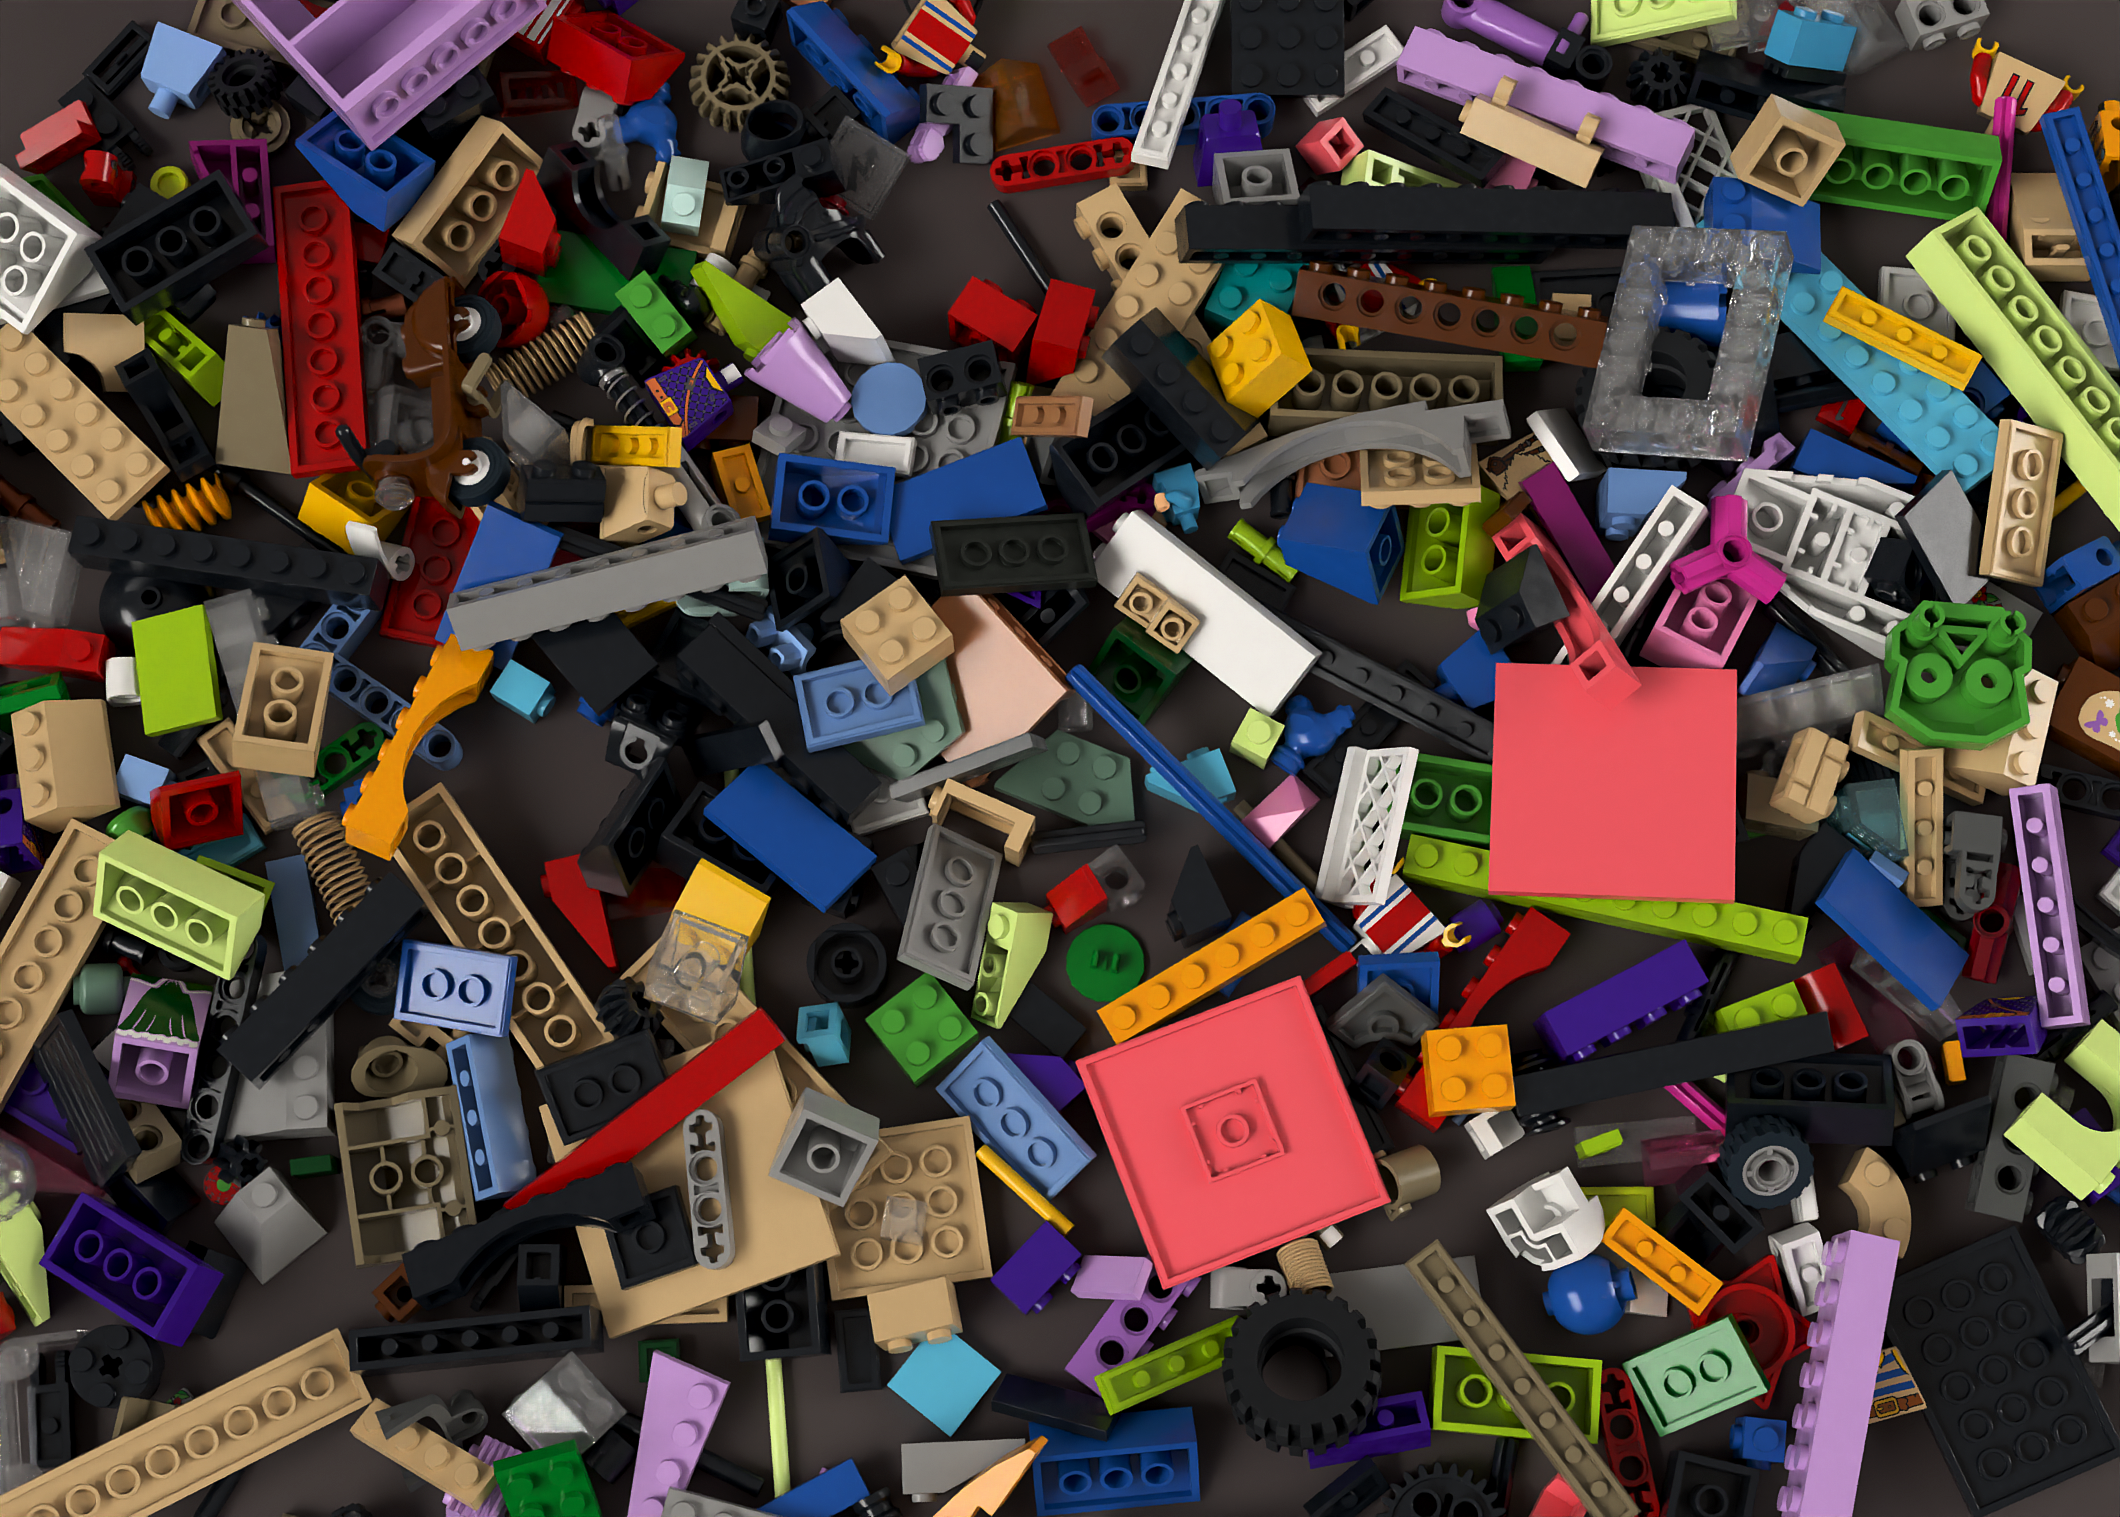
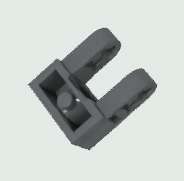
M1954 811L1943 819V905H1939L1938 909L1941 916L1948 922L1955 924L1963 923L1972 918L1975 913L1988 908L1994 902L2000 854L2006 849L2008 837L2007 830L2002 829V816ZM1980 893H1983L1984 898L1979 900ZM1955 899L1956 904L1962 911L1959 914L1956 913V907L1950 905L1949 901Z

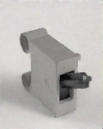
M2120 1253L2086 1254L2088 1316L2062 1335L2060 1346L2063 1350H2067L2070 1356H2077L2089 1348V1362L2120 1364Z

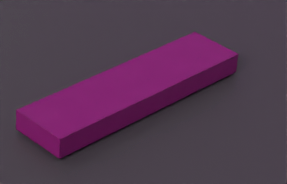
M1549 462L1518 483L1532 500L1530 502L1532 508L1592 604L1615 570V566L1555 462Z

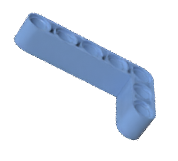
M385 601L382 611L332 604L299 648L334 653L328 694L368 722L374 723L385 734L394 738L398 730L395 728L397 718L404 707L410 708L411 704L348 661L382 616L385 610ZM338 626H349L346 636L341 639L332 638L333 632ZM349 677L357 678L356 685L351 691H340V685L343 680ZM388 699V705L383 712L379 714L371 713V707L376 700ZM439 723L424 735L413 751L414 754L433 767L444 771L454 769L463 758L461 744L449 730ZM441 742L451 743V749L446 756L435 757L433 755L436 745Z

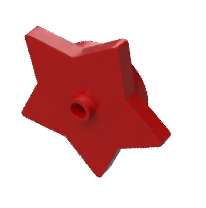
M1772 1254L1765 1255L1729 1281L1720 1280L1723 1282L1722 1286L1699 1316L1687 1308L1692 1325L1690 1331L1730 1313L1733 1314L1737 1323L1740 1321L1747 1323L1749 1330L1744 1337L1771 1385L1768 1392L1750 1399L1763 1410H1767L1770 1405L1784 1363L1810 1348V1346H1807V1334L1811 1322L1786 1304L1777 1261Z

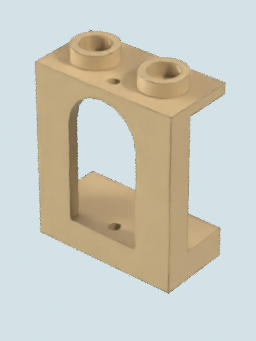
M947 778L943 788L939 786L935 788L928 804V808L931 809L929 816H932V822L942 826L949 809L1008 834L1009 837L1004 845L1005 861L1020 867L1031 843V836L1035 831V816Z

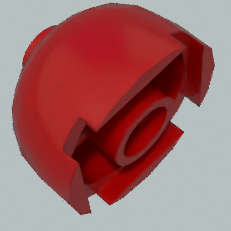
M497 271L485 280L477 296L485 298L499 313L502 332L496 346L500 348H520L521 345L528 346L529 341L535 342L537 340L536 337H541L549 321L550 305L547 294L539 283L524 274L507 271Z

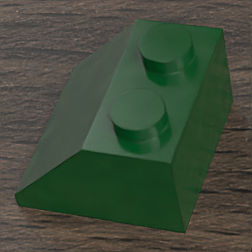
M1127 616L1113 628L1088 668V671L1145 726L1178 685L1194 658L1182 649L1178 654L1146 633L1145 627Z

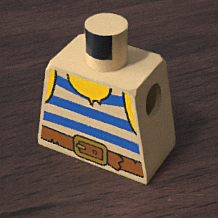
M1896 1346L1881 1349L1868 1424L1927 1408Z

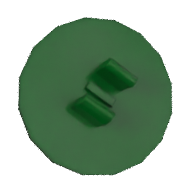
M1098 924L1083 930L1072 941L1066 955V971L1072 986L1082 996L1096 1002H1112L1139 985L1144 973V954L1139 942L1127 930L1115 925Z

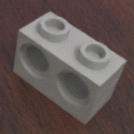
M1901 0L1894 12L1910 51L1924 48L1927 51L1933 50L1943 45L1946 40L1959 37L1960 40L1973 37L1981 31L1982 25L1990 14L1984 0ZM1954 7L1963 9L1967 15L1958 13ZM1919 18L1929 20L1933 26L1925 25Z

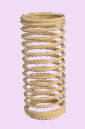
M579 312V314L573 315L574 324L566 319L567 329L563 324L558 323L559 332L555 328L550 330L552 337L548 333L543 332L545 342L540 337H536L538 347L532 341H529L530 351L526 346L521 345L520 348L523 356L518 350L513 349L516 361L510 354L505 356L508 365L502 358H498L501 370L492 362L485 375L494 391L497 390L502 382L500 377L503 381H511L509 373L524 397L528 399L529 395L515 370L516 368L531 392L536 394V390L522 363L538 387L543 390L544 387L529 358L547 385L551 386V382L536 353L555 381H558L559 378L548 360L544 349L562 376L566 377V373L551 344L569 371L573 373L574 370L558 339L574 363L577 364L578 359L565 334L581 356L583 351L572 329L585 348L588 342L583 332L589 341L595 336L594 328L585 314ZM514 388L512 394L517 402L521 403V398ZM510 397L504 406L508 410L509 407L512 408L514 406Z
M326 811L299 823L294 827L292 835L298 840L297 846L302 848L300 853L305 856L304 861L309 864L308 869L312 871L311 877L316 879L315 885L320 887L319 893L324 895L322 900L327 903L326 909L331 911L329 916L334 919L333 924L337 926L336 920L341 913L337 916L333 915L335 911H344L350 906L356 907L363 899L349 905H342L364 895L366 888L371 882L366 881L368 878L367 874H361L365 867L358 866L361 862V859L355 858L358 852L351 850L353 845L346 843L345 840L335 846L315 852L328 843L345 838V827H340L342 825L340 813L338 811ZM329 818H333L332 820L326 821V822H324V823H321V824H319V825H317V826L311 828V829L308 830L307 832H302V833H300V832H301L302 830H304L305 828H307V827H309V826H311V825H313V824H315V823H317V822H319V821H322V820H325V819H329ZM343 830V831H341L339 834H337V835H335V836H333V837H331V838H329V839H327V840H324V841L319 842V843L311 844V843H313L314 841H316L317 839H319V838H321V837H323V836H325V835H327V834H330V833L335 832V831ZM309 840L305 845L301 844V841ZM349 846L338 854L318 860L336 849ZM312 848L308 853L304 852L305 849ZM348 854H352L350 857L341 862L322 868L323 866L337 858H340ZM309 856H316L312 861L308 860ZM351 862H356L352 866L344 870L327 875L329 872L337 869L338 867H341ZM313 864H319L315 869L311 867ZM361 869L345 879L330 883L346 873ZM324 871L320 876L315 875L316 872ZM364 877L348 887L334 891L345 883ZM328 879L323 884H319L320 880ZM367 885L365 888L359 890L356 893H353L346 897L339 898L343 894L353 889ZM331 887L327 892L322 891L323 888ZM335 895L330 900L326 899L327 896ZM331 903H338L334 908L330 907Z

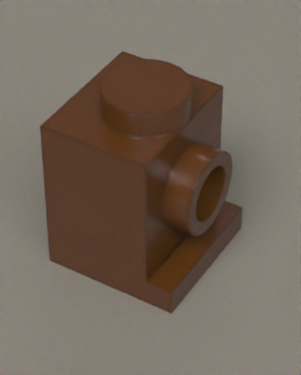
M404 1263L371 1292L378 1299V1302L374 1305L375 1308L390 1323L396 1319L399 1323L405 1324L422 1308L413 1297L409 1302L405 1303L400 1299L401 1290L410 1287Z

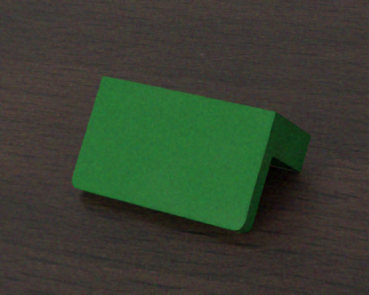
M61 671L1 686L0 729L7 734L12 733L11 714L41 701L72 700Z

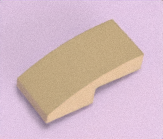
M1136 572L1114 604L1115 608L1145 627L1146 633L1177 654L1200 624V620L1138 572Z

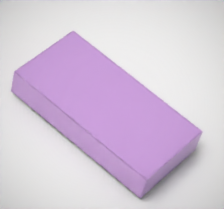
M1084 1255L1080 1264L1082 1268L1077 1272L1071 1292L1078 1298L1140 1301L1153 1263L1146 1257Z

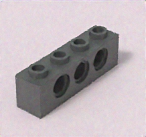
M2020 1055L1996 1056L1988 1094L1992 1104L1985 1150L1977 1152L1975 1155L1964 1207L1965 1210L2017 1222H2023L2024 1215L2027 1216L2030 1213L2033 1193L2029 1191L2032 1175H2037L2040 1166L2018 1147L2010 1148L2003 1134L2024 1110L2019 1109L2014 1101V1095L2019 1088L2023 1087L2029 1093V1104L2041 1093H2044L2048 1098L2054 1095L2058 1084V1075L2054 1073V1063ZM2007 1166L2013 1173V1181L2007 1188H2002L1998 1183L1997 1176L1999 1171Z

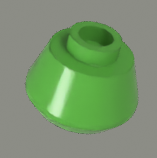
M140 805L127 809L107 825L105 835L116 840L127 830H130L153 841L154 825L151 819V809Z

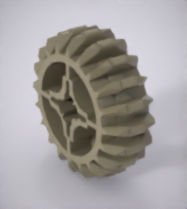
M736 32L733 37L734 41L727 42V39L721 35L719 38L720 46L718 47L708 42L706 46L708 55L698 53L696 57L698 65L691 66L690 69L693 79L689 81V89L693 92L691 96L693 104L700 106L698 110L701 117L706 118L710 116V124L714 128L723 122L724 131L727 133L732 130L734 125L738 126L741 133L747 115L756 106L772 100L788 101L789 91L786 88L791 85L790 76L786 74L788 72L787 63L784 60L780 61L781 55L777 48L770 50L769 42L766 39L756 45V38L752 33L746 41H741L740 34ZM721 70L723 80L717 84L718 89L711 93V82L717 72ZM768 74L770 77L768 87L762 96L759 97L756 87L762 83L761 78Z

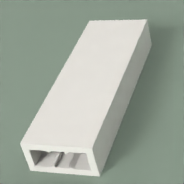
M1142 509L1132 511L1130 514L1128 512L1123 513L1112 528L1115 532L1113 538L1108 544L1104 542L1100 544L1093 553L1098 578L1097 582L1117 598L1122 594L1136 572L1154 583L1200 620V624L1182 647V650L1262 714L1268 717L1275 715L1323 653Z

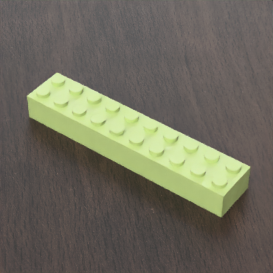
M1976 206L1933 229L1906 255V258L1937 296L1939 302L1958 323L1963 333L1968 336L1983 355L1985 361L1993 368L2011 394L2031 417L2033 423L2042 428L2064 433L2061 450L2062 459L2120 532V387L1980 208Z

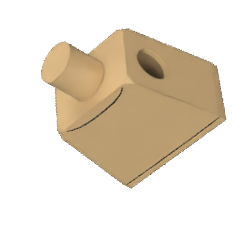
M649 466L602 468L607 486L605 501H603L604 510L602 522L600 523L599 539L629 548L672 529L674 526V507L684 505L687 501L685 486L681 482H675L673 475Z

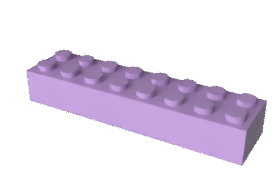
M1849 1230L1832 1236L1831 1242L1826 1241L1824 1245L1821 1263L1826 1266L1824 1282H1818L1814 1296V1305L1819 1306L1816 1322H1811L1807 1334V1346L1812 1347L1809 1363L1805 1362L1803 1364L1799 1380L1800 1387H1804L1802 1404H1796L1792 1417V1427L1797 1429L1795 1443L1788 1446L1784 1466L1785 1469L1789 1470L1787 1487H1781L1777 1500V1510L1782 1511L1781 1517H1852L1900 1241Z

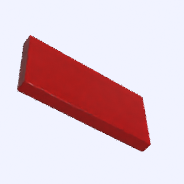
M414 496L401 546L412 550L415 557V565L412 574L406 580H392L379 631L381 637L436 648L439 644L445 645L434 638L447 608L449 595L453 593L480 525V521L471 507L466 506L463 518L459 519L447 512L435 497Z

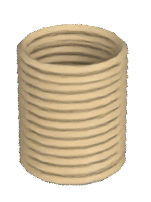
M1313 1238L1297 1239L1285 1244L1278 1250L1276 1256L1286 1280L1289 1294V1288H1302V1294L1312 1295L1313 1289L1326 1291V1296L1331 1293L1334 1285L1332 1284L1317 1240Z

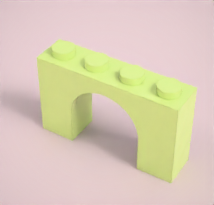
M2103 1019L2082 1037L2064 1059V1062L2091 1083L2105 1097L2113 1115L2112 1131H2095L2081 1125L2044 1093H2041L2020 1113L2003 1134L2080 1201L2093 1190L2101 1194L2116 1177L2110 1171L2114 1166L2120 1169V1033Z

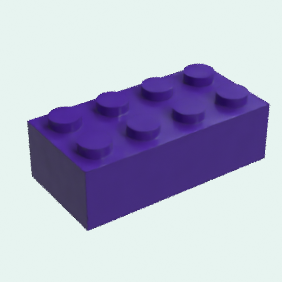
M1684 939L1544 1012L1533 1023V1026L1549 1055H1555V1060H1553L1555 1066L1564 1061L1567 1064L1580 1062L1597 1051L1594 1045L1601 1042L1605 1049L1624 1039L1625 1036L1632 1033L1630 1026L1636 1024L1638 1030H1641L1666 1015L1665 1008L1668 1006L1675 1012L1694 1002L1695 999L1702 996L1699 989L1708 983L1709 980L1687 941Z
M81 1192L39 1262V1265L147 1335L178 1347H182L225 1275L109 1201Z

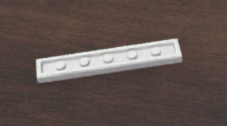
M1184 0L1131 152V162L1163 169L1169 168L1226 0Z

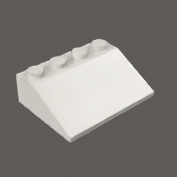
M1 163L0 317L21 333L28 335L89 274L93 264L84 249L102 239V237Z

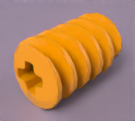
M216 472L214 485H211L204 477L200 478L201 490L199 491L190 483L185 484L186 496L184 497L175 488L172 489L171 502L169 503L160 494L156 495L157 507L154 509L146 500L142 501L146 517L150 525L155 527L188 531L189 524L193 530L199 532L203 530L202 518L210 526L217 524V512L225 520L232 518L228 494Z

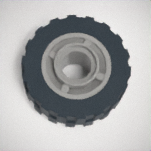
M1764 1115V1117L1749 1118V1121L1739 1123L1732 1132H1728L1724 1143L1719 1147L1720 1156L1717 1157V1164L1721 1169L1719 1171L1734 1198L1737 1197L1740 1203L1745 1206L1750 1205L1753 1209H1775L1777 1206L1789 1204V1201L1795 1197L1797 1199L1802 1194L1803 1189L1809 1186L1811 1182L1810 1177L1814 1175V1156L1801 1132L1792 1122L1789 1124L1784 1118Z

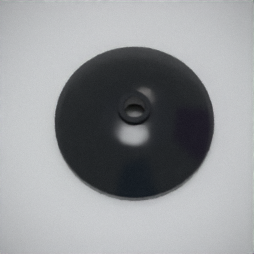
M112 572L100 596L99 616L106 636L115 644V647L125 655L135 657L131 622L203 604L209 607L211 624H213L217 614V595L215 587ZM157 594V599L153 604L148 605L145 603L148 595Z

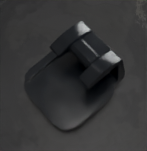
M644 679L641 684H638L616 705L605 761L634 774L638 773L657 757L666 758L667 761L673 747L685 745L699 729L702 721L698 708L699 704L683 696H678L675 700L664 694V687ZM638 738L645 741L644 747L647 751L646 760L630 754L632 748L628 744L636 742Z

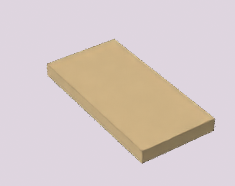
M2000 419L1979 568L1980 575L2031 587H2043L2064 433L2013 419Z

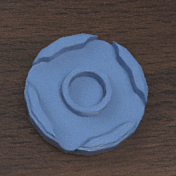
M886 362L872 366L860 376L853 387L851 405L854 416L859 424L869 431L870 434L906 436L915 430V426L919 424L920 420L923 421L927 414L928 403L922 379L914 369L902 363Z

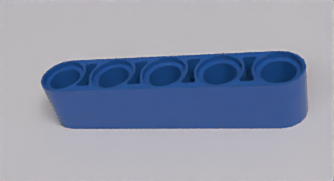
M1264 93L1194 97L1186 115V118L1192 123L1182 127L1176 146L1196 144L1201 117L1205 114L1219 113V104L1226 99L1239 101L1242 105V111L1252 110L1264 114L1266 118L1260 121L1257 120L1260 138H1265L1273 129L1275 103L1270 96ZM1149 101L1105 104L1098 107L1092 115V141L1111 137H1124L1134 146L1140 129L1137 123L1143 121ZM1110 123L1115 125L1117 129L1106 132L1099 127L1102 124Z

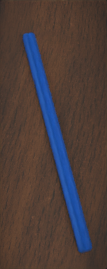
M1078 664L1065 676L1066 682L1284 898H1287L1303 887L1306 889L1327 925L1319 930V932L1339 952L1348 951L1357 941L1356 936L1083 665Z

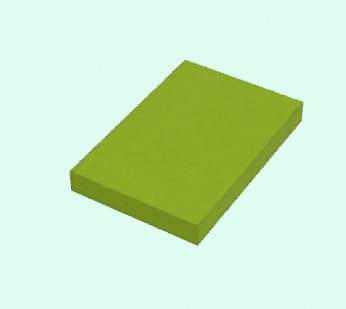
M201 604L131 622L145 735L155 737L223 720L209 607Z

